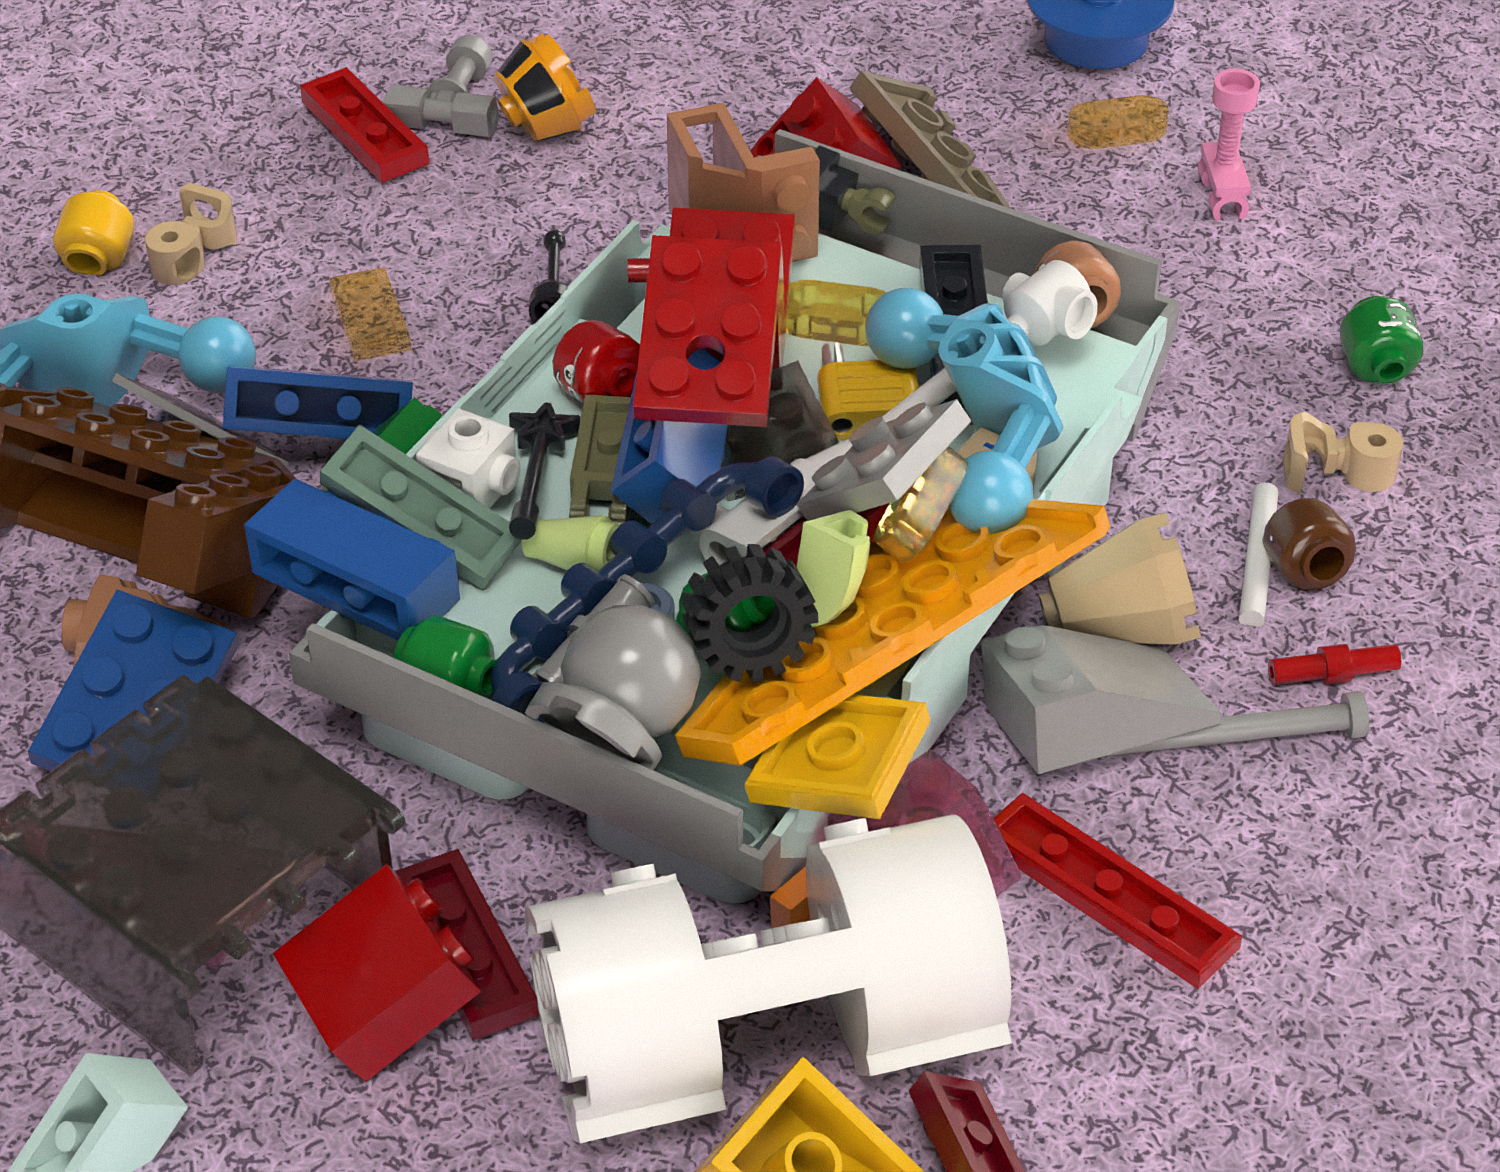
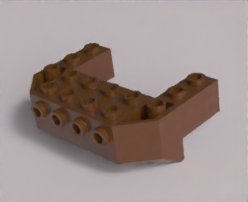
M0 383V529L18 524L138 563L137 576L185 591V597L249 618L259 614L277 587V584L252 572L244 524L294 478L297 479L278 458L255 452L256 444L245 439L222 437L216 440L201 435L202 428L193 423L177 420L161 423L148 419V411L138 406L128 404L106 406L94 402L95 395L86 390L65 387L59 388L57 392L11 388Z

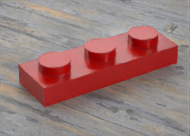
M347 67L300 85L302 103L381 183L429 165L428 146Z

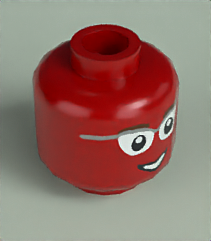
M588 320L578 323L563 335L556 346L552 360L553 375L563 391L584 403L585 395L631 397L638 367L640 344L626 333L606 322Z

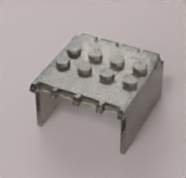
M181 675L144 702L143 707L148 717L138 710H133L91 741V750L97 758L86 750L80 749L38 780L36 788L42 799L30 790H25L0 808V929L191 1077L201 1069L187 1002L202 991L201 983L194 972L221 950H224L237 960L244 957L252 950L251 942L244 931L275 906H278L292 916L306 906V899L298 888L322 868L328 870L353 889L386 864L393 869L389 834H395L406 824V820L399 808L210 677L206 676L196 683L187 676Z

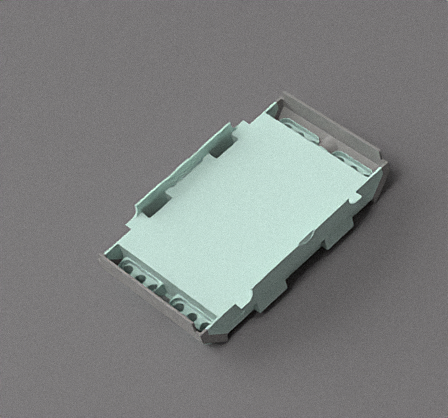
M779 129L775 133V153L811 146L815 151L819 145L840 153L839 166L859 173L856 190L860 188L868 190L878 187L884 188L892 192L896 199L886 211L873 207L876 213L889 218L891 221L880 235L867 233L857 224L856 220L850 218L847 214L832 233L818 228V257L792 262L781 387H770L767 427L728 425L724 444L726 454L720 469L740 462L758 463L762 459L771 456L779 457L790 464L795 459H806L842 442L829 438L823 430L817 384L818 371L823 367L821 348L824 344L830 342L833 362L834 341L842 345L844 361L880 360L872 352L866 339L865 323L868 312L879 297L891 290L913 288L922 291L919 266L920 246L981 244L988 303L999 305L1005 316L1002 295L1007 280L1018 272L1032 276L1037 263L1045 252L1057 244L1074 240L1087 242L1101 251L1120 277L1121 296L1118 306L1111 316L1098 326L1091 328L1082 338L1071 339L1058 334L1045 345L1037 346L1031 344L1036 357L1042 362L1057 395L1055 409L1063 424V430L1056 441L1035 450L1037 452L1033 499L1105 506L1109 499L1113 457L1126 440L1133 441L1136 438L1177 331L1180 301L1158 294L1162 260ZM632 220L567 287V290L560 296V299L535 324L529 326L500 356L501 360L465 396L463 395L406 455L416 461V453L423 447L427 436L434 429H439L458 408L494 420L508 427L509 413H535L545 402L552 404L555 414L581 416L584 403L563 391L553 375L552 360L556 346L568 330L576 324L588 320L606 322L626 333L640 344L647 282L628 283L627 259L650 258L652 235L670 236V227L661 224L649 238L641 242L639 222ZM927 362L922 366L916 367L920 387L931 379L930 364ZM974 425L966 426L947 449L956 453L977 432ZM515 431L516 458L520 462L519 476L513 489L507 495H501L490 508L509 522L513 507L521 498L531 447L518 449L517 432ZM578 433L565 437L564 451H558L548 446L536 502L539 508L538 519L569 518L571 502L570 475ZM745 489L729 494L717 506L731 510L745 499ZM590 499V516H608L612 500ZM630 507V521H637L646 528L652 525ZM688 529L667 547V555L663 564L657 570L648 574L638 571L632 577L639 583L655 584L668 591L675 604V620L679 611V599L683 587L688 583L694 572L699 575L708 573L703 564L705 559L699 546V531ZM521 540L519 546L483 590L458 574L460 600L443 617L486 632L494 645L495 660H497L507 647L515 641L510 634V625L514 616L521 609L527 606H537L548 613L565 599L561 592V581L567 570L540 559L527 558L523 553ZM1064 562L1057 565L1050 571L1046 572V574L1053 575L1060 569ZM1014 593L853 694L926 702L931 721L900 779L901 782L906 783L967 698L970 654ZM333 610L328 614L326 613L317 624L312 623L306 629L307 634L289 652L293 684L361 713L363 734L367 741L375 747L486 797L511 799L521 795L530 788L587 814V833L592 842L599 847L641 866L654 864L655 872L663 876L676 874L679 883L719 901L731 904L744 903L754 899L762 891H777L806 866V847L826 841L823 827L839 824L846 817V815L750 803L744 783L761 753L741 766L683 757L675 734L726 674L724 669L719 675L712 671L706 660L703 661L697 651L701 677L693 706L670 733L653 739L658 744L662 753V757L654 771L546 724L547 722L542 723L492 701L493 693L488 698H485L393 658L397 640ZM570 630L567 632V638L571 634ZM537 658L523 672H528L532 675L547 660Z

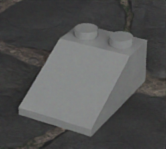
M1046 625L1019 627L1009 631L1006 635L982 641L985 704L994 719L1037 774L1221 724V712L1163 648Z

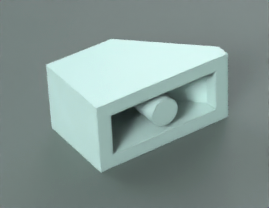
M85 1053L8 1171L133 1172L155 1158L188 1109V1106L150 1059Z

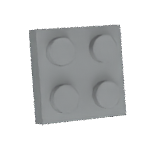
M957 399L931 408L925 402L912 406L896 419L885 422L882 417H876L852 433L849 441L853 446L844 455L828 461L813 474L812 480L815 485L796 505L807 521L846 510H852L857 513L898 501L966 428L971 419Z

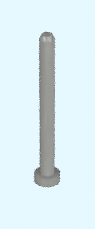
M1361 691L1343 693L1340 704L1223 716L1219 725L1107 756L1345 729L1349 739L1367 737L1369 732L1368 707L1364 694Z

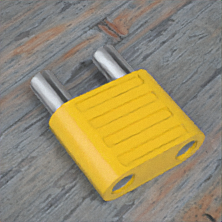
M835 341L833 362L830 342L824 344L821 348L823 367L818 371L817 384L824 433L833 440L844 441L849 439L852 433L860 426L876 417H882L919 388L916 368L899 369L889 366L881 360L844 361L843 347Z

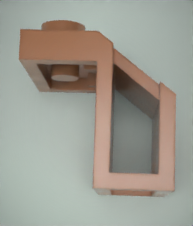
M724 102L667 113L668 200L671 215L673 207L795 214L792 262L818 257L820 160L812 146L754 158ZM713 122V164L703 162V158L687 127Z

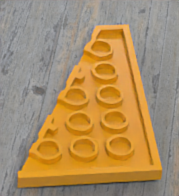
M933 490L915 506L910 514L899 519L870 544L867 568L854 601L837 618L828 623L812 627L816 633L812 645L802 641L798 642L805 655L797 663L789 656H786L781 661L787 671L778 676H775L770 666L762 668L763 681L752 682L746 670L743 671L740 682L729 680L726 674L721 678L675 734L683 757L741 766L1105 536L1111 528L1105 506L1032 499L1027 506L1026 517L1017 525L993 534H989L987 526L979 527L980 531L974 533L954 519L948 506L947 491Z

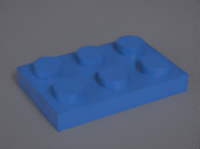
M117 589L28 750L31 764L120 797L154 807L239 646L237 632Z

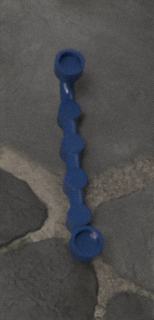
M771 456L762 459L758 463L740 462L723 467L708 476L698 486L685 479L672 481L664 489L660 499V507L663 513H665L648 528L633 520L621 524L611 539V550L615 556L598 571L587 563H578L569 568L561 581V592L565 599L550 612L546 613L537 606H527L514 616L510 625V634L515 641L499 656L491 673V685L494 694L492 701L526 715L525 711L542 685V682L530 673L523 672L524 669L537 658L548 660L567 639L568 627L578 615L587 616L616 585L621 575L626 574L633 577L638 571L648 574L657 570L666 558L667 547L688 529L700 531L706 528L716 514L717 504L735 491L745 489L747 500L770 516L778 517L785 515L796 506L802 496L804 478L800 470L779 457ZM541 716L536 719L542 723L546 722Z

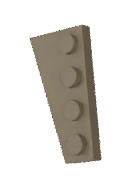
M860 71L849 88L864 104L862 107L863 113L871 121L885 128L893 138L891 141L892 147L903 157L916 164L922 171L921 178L1011 208L989 174L971 166L977 156L969 144L959 141L950 135L956 125L949 114L942 110L936 113L932 108L937 96L931 87Z

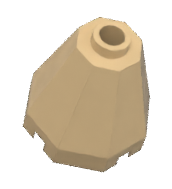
M1166 512L1135 520L1048 577L1049 592L1039 594L1046 625L1144 644L1176 645L1201 638L1199 625L1185 624L1184 617L1195 615L1197 611L1180 547L1176 537L1162 538L1158 529L1171 525Z

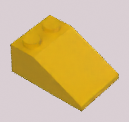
M802 1057L767 1087L694 1172L924 1171L809 1061Z

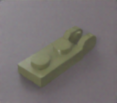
M585 395L570 475L571 502L569 518L590 516V499L612 500V506L608 512V517L612 523L621 525L624 522L630 521V507L610 491L631 397Z

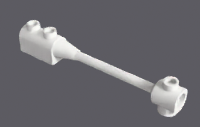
M1061 260L1050 261L1032 276L1019 272L1015 273L1007 280L1003 289L1002 298L1006 318L1011 323L1018 324L1026 333L1030 344L1045 345L1058 334L1071 339H1080L1091 329L1097 315V299L1090 291L1085 278L1076 268ZM943 368L883 415L884 421L894 420L907 409L922 402H925L929 408L937 406L956 392L946 368ZM849 439L806 459H795L790 463V465L800 470L804 478V489L800 500L815 485L812 480L813 474L828 461L844 455L853 446ZM745 495V499L731 510L717 506L712 522L706 528L699 531L700 550L705 560L713 555L719 565L728 561L724 549L736 546L741 557L747 555V544H759L764 551L805 516L797 505L785 515L778 517L770 516L752 505Z

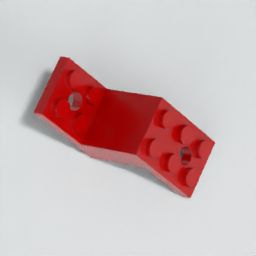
M673 207L670 236L652 235L633 402L635 419L767 427L770 387H781L795 235V214ZM703 348L716 358L720 364L715 368L702 370L692 366L688 359L695 351Z

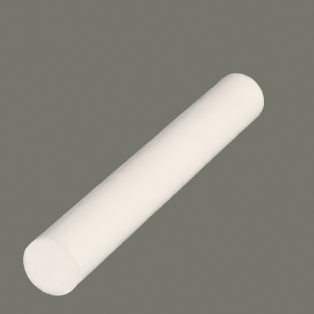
M1260 483L1254 488L1239 611V623L1242 625L1261 627L1265 620L1271 561L1262 539L1266 524L1273 513L1277 511L1279 494L1278 488L1271 483Z

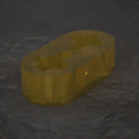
M1149 95L1080 103L1071 108L1069 112L1068 139L1076 146L1085 149H1104L1154 142L1164 137L1167 132L1169 108L1164 101Z
M819 280L791 282L786 332L792 336L805 339L869 346L865 334L866 318L875 301L887 292L873 287Z
M948 446L898 501L891 502L888 505L875 531V543L902 563L908 562L918 555L930 541L966 474L968 461Z

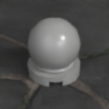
M614 605L594 613L574 632L560 666L563 683L556 681L543 682L528 705L525 714L533 719H538L541 716L549 726L654 771L662 757V753L658 744L653 739L670 733L687 715L694 703L701 677L694 641L673 616L643 605Z

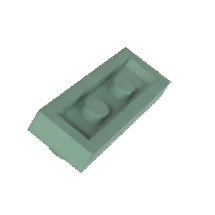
M361 425L354 430L320 470V484L345 501L373 514L384 516L393 523L427 538L436 539L445 546L454 549L457 574L482 590L521 543L520 539L515 538L510 533V522Z

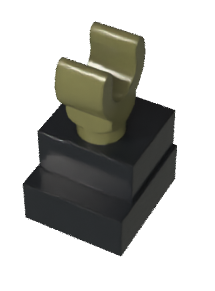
M819 145L815 150L820 160L818 228L832 233L848 214L867 233L880 235L891 221L889 218L876 213L873 207L886 211L896 199V196L889 190L879 187L871 190L865 188L856 190L859 173L839 166L840 153Z

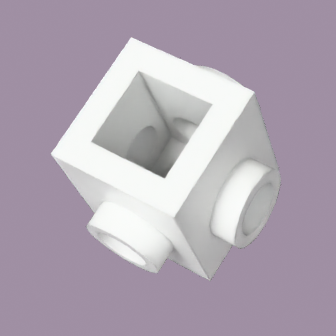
M460 408L439 429H434L427 436L423 447L416 453V461L489 509L501 495H507L513 489L520 472V462L516 458L514 428Z

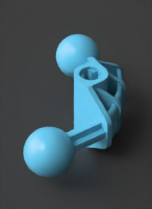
M898 288L883 294L870 308L865 323L866 339L875 356L889 366L899 369H911L926 364L939 353L976 431L983 427L1000 435L992 451H981L968 456L952 472L947 486V502L951 514L956 521L974 533L980 531L979 527L987 526L989 534H993L1017 525L1026 517L1027 506L1033 499V485L1026 467L1035 450L1056 441L1063 430V424L1055 409L1057 395L1042 362L1036 357L1026 333L1018 324L1011 323L997 304H983L960 316L943 314L939 304L930 295L918 289Z
M70 294L56 299L38 315L8 323L0 329V383L12 388L18 382L26 389L57 392L59 388L65 387L82 389L95 395L94 402L111 406L117 404L129 391L112 382L115 374L117 373L135 380L148 350L179 359L184 375L199 389L211 393H225L227 367L229 365L255 367L256 348L249 332L240 323L230 318L208 317L196 322L188 329L151 317L147 301L137 296L103 300L86 294Z

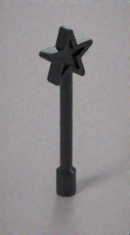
M549 402L543 403L535 413H509V427L514 428V431L517 432L518 449L531 447L521 498L513 507L509 524L510 533L520 540L530 539L536 531L539 517V508L536 502L548 446L558 451H564L565 437L576 434L579 431L581 416L555 414L553 406Z

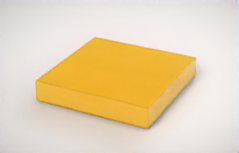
M862 695L850 696L761 753L744 783L749 802L880 819L931 721L926 702Z

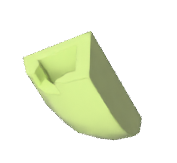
M852 510L803 522L797 569L816 601L813 604L818 611V623H812V627L828 623L837 618L854 601L865 574L870 549V537L866 536L868 522Z

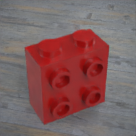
M388 864L272 953L330 1051L365 1082L482 992L466 968L467 965L475 960L471 951L449 925L441 930L434 919L443 912L438 901L420 879L415 878L407 884Z

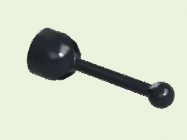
M559 230L548 231L543 239L544 246L549 250L547 280H543L535 285L530 294L529 316L534 324L560 299V296L568 287L565 283L559 281L560 251L566 244V238ZM543 303L548 305V310L542 307L541 305Z

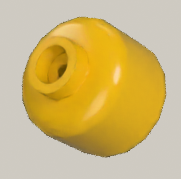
M107 191L80 192L69 197L62 207L53 234L54 250L64 265L72 272L101 276L106 270L119 268L125 260L134 232V218L128 208L115 195Z

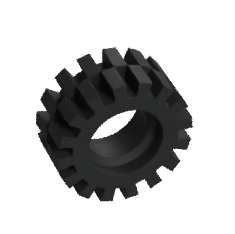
M747 544V555L741 557L736 546L726 548L724 552L728 561L719 565L712 555L703 562L708 575L704 578L694 572L688 580L693 593L683 592L682 605L686 613L682 614L684 624L702 660H706L709 668L718 675L724 669L729 680L740 682L743 671L746 670L752 682L763 681L762 668L770 666L775 676H778L787 671L781 661L782 659L789 656L797 663L805 655L798 643L799 641L812 645L816 633L811 624L818 623V611L813 604L816 601L795 564L790 558L785 560L781 551L770 547L765 555L759 544ZM754 596H769L774 600L773 610L760 624L741 632L732 631L725 626V618L739 602Z

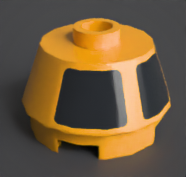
M543 33L529 41L522 38L494 74L495 83L503 96L497 101L504 115L515 128L521 124L535 141L580 131L582 129L581 123L597 112L587 87L581 90L576 76L568 66L571 63L570 59L549 34L544 36Z

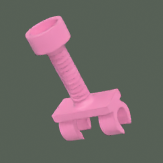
M1226 69L1215 76L1212 102L1218 109L1222 110L1218 142L1201 143L1202 157L1198 162V171L1205 187L1209 186L1211 182L1213 191L1209 195V205L1216 221L1221 220L1220 209L1228 202H1235V209L1239 219H1244L1249 211L1246 196H1250L1251 185L1239 149L1244 113L1253 110L1257 105L1260 80L1252 72L1243 69Z

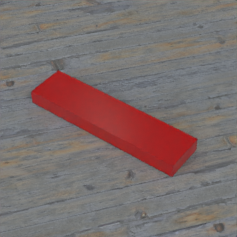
M1023 792L979 830L978 843L1197 989L1241 947V934Z

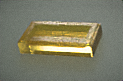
M385 267L329 278L330 291L354 361L412 350L411 338Z

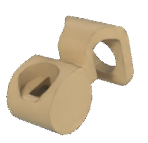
M193 183L186 184L180 189L179 194L184 216L182 222H162L148 230L145 236L151 275L156 281L167 285L189 282L205 267L203 247L216 250L228 245L237 244L232 200L227 193ZM195 200H203L214 207L219 216L214 220L205 217L198 210Z
M1307 412L1298 413L1290 421L1283 457L1286 487L1296 493L1301 492L1309 460L1308 453L1315 452L1321 457L1324 474H1333L1335 470H1341L1345 480L1353 487L1370 492L1383 491L1391 487L1396 480L1404 441L1394 428L1374 422L1353 423L1347 436L1337 438L1334 428L1319 421Z

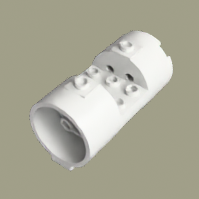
M952 814L870 832L866 818L823 827L826 841L806 847V888L810 921L762 930L760 934L763 945L760 946L757 943L756 933L701 944L689 904L677 881L676 874L656 877L654 864L610 873L613 884L611 888L527 906L525 909V927L528 937L541 935L542 949L532 951V957L529 958L534 991L538 998V1011L552 1068L556 1070L558 1080L560 1082L572 1083L575 1094L562 1097L573 1141L584 1143L727 1110L722 1091L723 1062L717 1020L819 997H829L845 1044L852 1054L856 1074L861 1076H874L1012 1044L1007 1023L1011 1009V974L1003 922L985 860L971 830L963 819Z

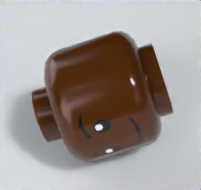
M1299 498L1284 504L1269 519L1262 539L1271 563L1291 585L1305 591L1321 590L1339 581L1346 575L1353 564L1357 549L1354 533L1328 504L1315 498Z

